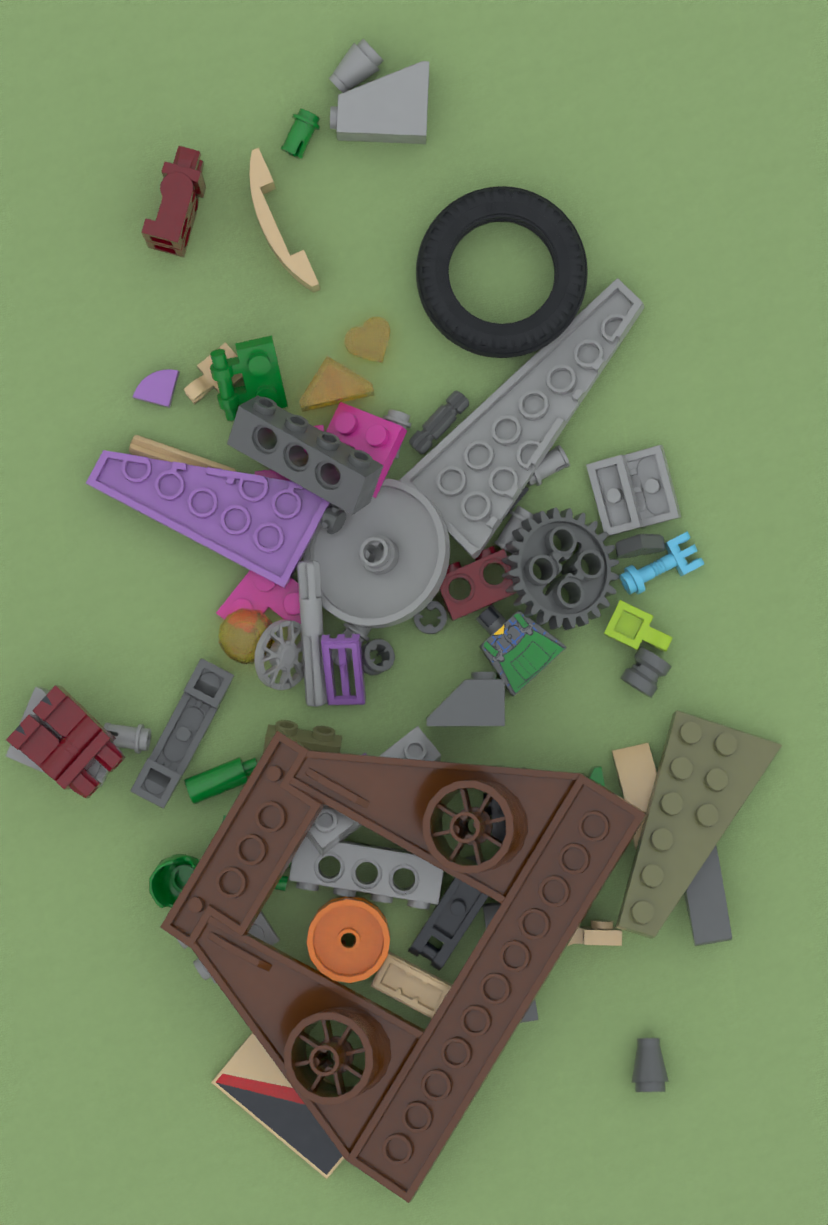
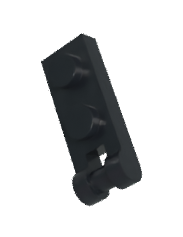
M454 878L410 945L408 952L416 957L419 954L431 961L430 966L440 971L488 896L461 880ZM431 936L443 942L440 949L428 942Z

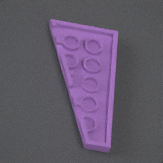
M103 450L86 481L87 485L285 589L297 568L298 562L302 559L319 527L324 512L331 504L291 480L286 481L242 472L187 465L186 463L150 459L148 457Z

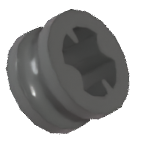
M431 601L425 608L429 611L435 608L439 610L441 616H437V619H440L441 622L438 626L434 627L432 624H428L426 627L423 626L420 619L424 618V616L420 615V612L414 616L416 627L426 634H435L441 631L447 620L444 607L436 601Z
M374 639L361 646L364 673L378 675L390 669L393 665L395 654L392 646L387 641ZM374 650L378 651L376 656L381 655L382 662L378 664L373 663L375 658L372 660L370 658V653Z

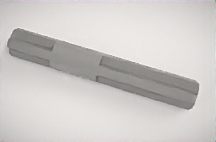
M303 560L298 562L297 571L305 700L308 706L318 707L327 704L321 646L324 631L320 565L316 560Z

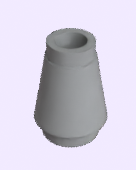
M362 39L357 45L353 43L329 79L342 93L347 92L379 71L378 66L384 60Z

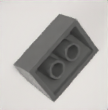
M471 672V679L463 680L426 717V725L505 726V679H496V672Z

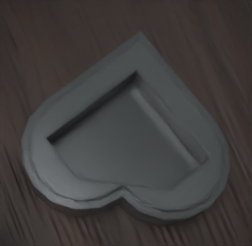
M638 534L620 540L615 544L617 558L651 555L666 550L664 537L659 534Z

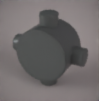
M335 505L328 507L321 519L322 527L324 529L327 528L329 534L338 532L346 520L345 511L339 510L340 508Z

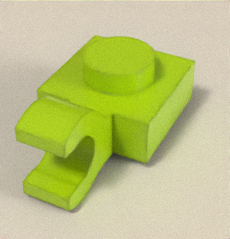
M622 600L619 601L604 632V635L635 650H638L641 642L644 641L666 652L673 638L649 626L654 617L653 615Z

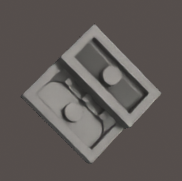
M663 445L586 464L603 531L608 533L607 536L681 517Z

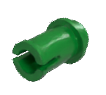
M300 108L298 114H293L292 116L295 121L284 144L281 146V150L288 152L289 155L298 159H303V154L314 131L320 129L318 125L320 118Z

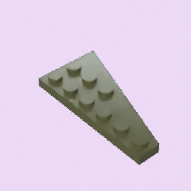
M680 711L673 713L616 928L650 939L657 935L781 748V744Z

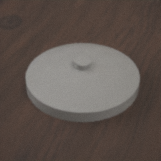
M385 478L377 497H372L368 505L354 515L345 511L346 520L338 532L329 534L327 532L328 529H324L320 523L303 557V560H316L319 562L322 606L339 619L363 628L390 627L417 615L432 601L439 591L449 566V534L444 519L437 507L414 487L398 480Z

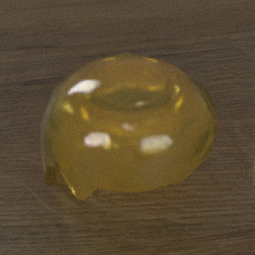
M240 608L229 613L219 628L218 642L221 649L235 662L244 665L255 664L257 643L266 628L274 622L262 610ZM270 638L266 647L270 649L275 641Z

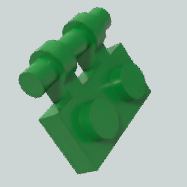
M272 335L235 343L238 357L227 359L223 349H216L210 353L212 379L217 381L220 392L217 395L220 409L224 410L228 421L235 420L240 404L249 401L257 395L273 400L280 408L288 407ZM242 373L245 386L234 388L232 377Z

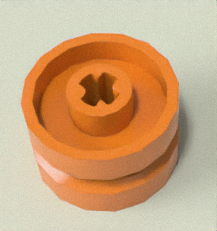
M340 896L332 898L318 909L310 922L306 943L310 959L320 973L333 981L353 983L366 980L381 968L388 956L390 931L387 918L377 905L364 897ZM345 933H352L356 937L353 946H346L345 940H341Z

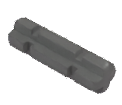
M454 391L446 399L447 404L445 406L441 405L422 425L423 430L421 432L418 430L410 438L409 444L418 453L425 454L433 445L432 441L434 439L437 441L456 420V415L458 413L461 415L469 406V400L461 392Z

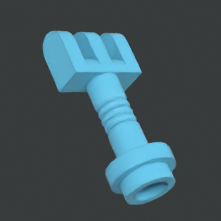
M688 531L666 542L665 548L668 554L650 563V565L648 564L638 570L633 565L624 568V573L619 576L624 589L629 595L634 592L638 595L646 590L645 582L676 567L679 575L683 576L705 564L702 558H697L688 564L685 557L698 551L695 544L681 551L678 544L685 543L691 538Z

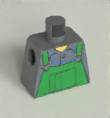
M491 604L476 618L478 623L490 634V637L479 647L499 678L505 679V687L512 696H515L567 648L529 617L525 618L524 613L520 610L506 620Z

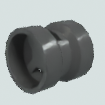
M640 647L634 656L636 664H633L631 668H626L620 678L636 690L652 698L658 689V678L666 676L672 666L649 650Z

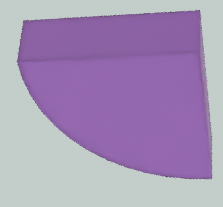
M167 369L148 375L137 386L133 398L170 408L179 371Z

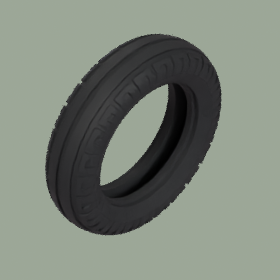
M496 186L483 188L467 193L450 203L437 215L422 239L416 262V282L419 297L427 316L434 326L448 340L460 348L491 358L523 356L553 342L567 329L577 315L587 286L588 267L586 253L573 223L561 209L548 199L534 192L516 187ZM510 222L521 225L535 233L549 250L554 265L552 291L541 308L523 320L499 324L479 319L460 304L451 288L449 263L456 246L469 232L484 224Z

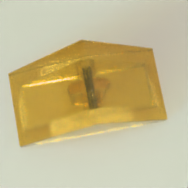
M327 356L300 398L299 403L302 412L339 404L340 402L344 403L374 396V389L371 382Z

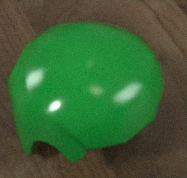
M174 854L159 862L149 878V893L160 908H172L200 860L186 854Z

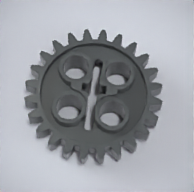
M556 507L548 510L547 513L540 511L533 514V519L530 517L521 522L523 529L518 528L512 531V535L517 541L505 544V547L513 554L502 558L503 563L511 566V570L502 574V578L512 579L513 584L506 589V592H517L519 595L513 605L525 604L527 607L524 617L527 618L537 614V625L540 626L549 621L551 630L560 628L561 625H563L565 630L575 628L576 624L578 627L589 624V619L599 618L601 616L599 609L610 606L605 596H611L617 592L609 583L620 579L619 575L611 572V567L619 564V560L609 559L608 555L615 549V546H605L603 544L608 533L604 532L597 535L595 530L598 522L593 521L585 525V513L575 515L573 518L571 508L559 513ZM554 535L557 536L561 542V550H558L554 546ZM577 543L579 545V549L574 555H572V552L574 551ZM582 559L585 560L586 563L588 564V567H589V572H588V574H586V573L582 570V567H581V560H582ZM567 560L563 565L560 564V562ZM533 564L540 568V579L536 578L533 573ZM547 583H550L546 593L544 594V587L547 585ZM562 587L565 588L566 591L568 592V595H569V601H568V603H566V602L562 599V596H561V588H562Z

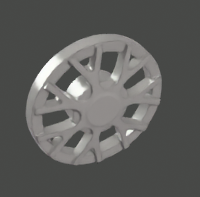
M286 619L272 623L262 633L255 650V669L259 679L266 686L277 690H286L294 687L304 678L303 655L301 662L298 661V653L302 651L300 623ZM288 626L287 640H284L282 628ZM299 634L301 641L296 645L294 642ZM270 638H272L275 642L272 644L271 648L268 649L266 647L267 643L270 640ZM269 660L272 667L265 671L264 662ZM294 667L296 672L291 677L290 669ZM279 670H282L280 682L274 683Z

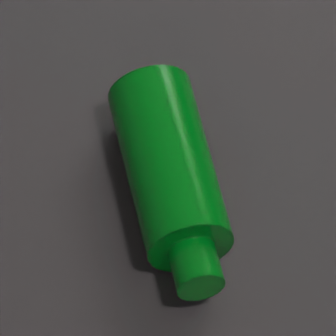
M238 757L184 779L193 804L246 784L258 763L256 758L254 757L243 762Z

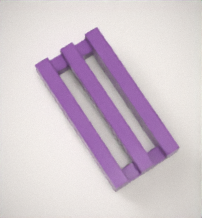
M330 634L322 635L321 646L328 705H364L366 691L360 634H352V638H345V634H337V638H330ZM346 648H352L356 695H351ZM331 649H338L343 696H336Z

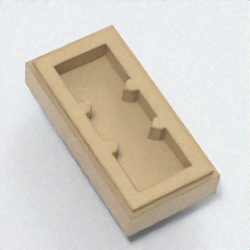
M388 952L387 958L371 984V987L431 1019L452 986L447 981L391 952Z

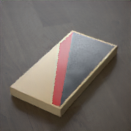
M252 1032L211 1083L328 1179L344 1157ZM324 1077V1081L333 1084L330 1080Z

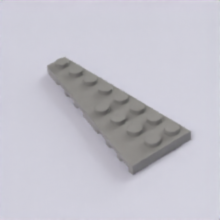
M618 278L582 310L558 338L541 348L399 480L414 487L433 502L444 519L448 533L473 559H476L487 545L645 308L643 302Z

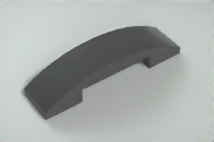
M202 658L200 659L152 754L147 758L130 791L163 809L165 808L205 736L234 678L233 674Z

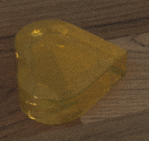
M372 317L365 321L363 327L351 328L345 336L346 350L353 356L383 364L391 332L388 322L381 317Z

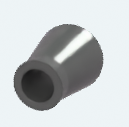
M638 1038L631 1083H635V1092H666L665 1082H669L660 1048V1038Z

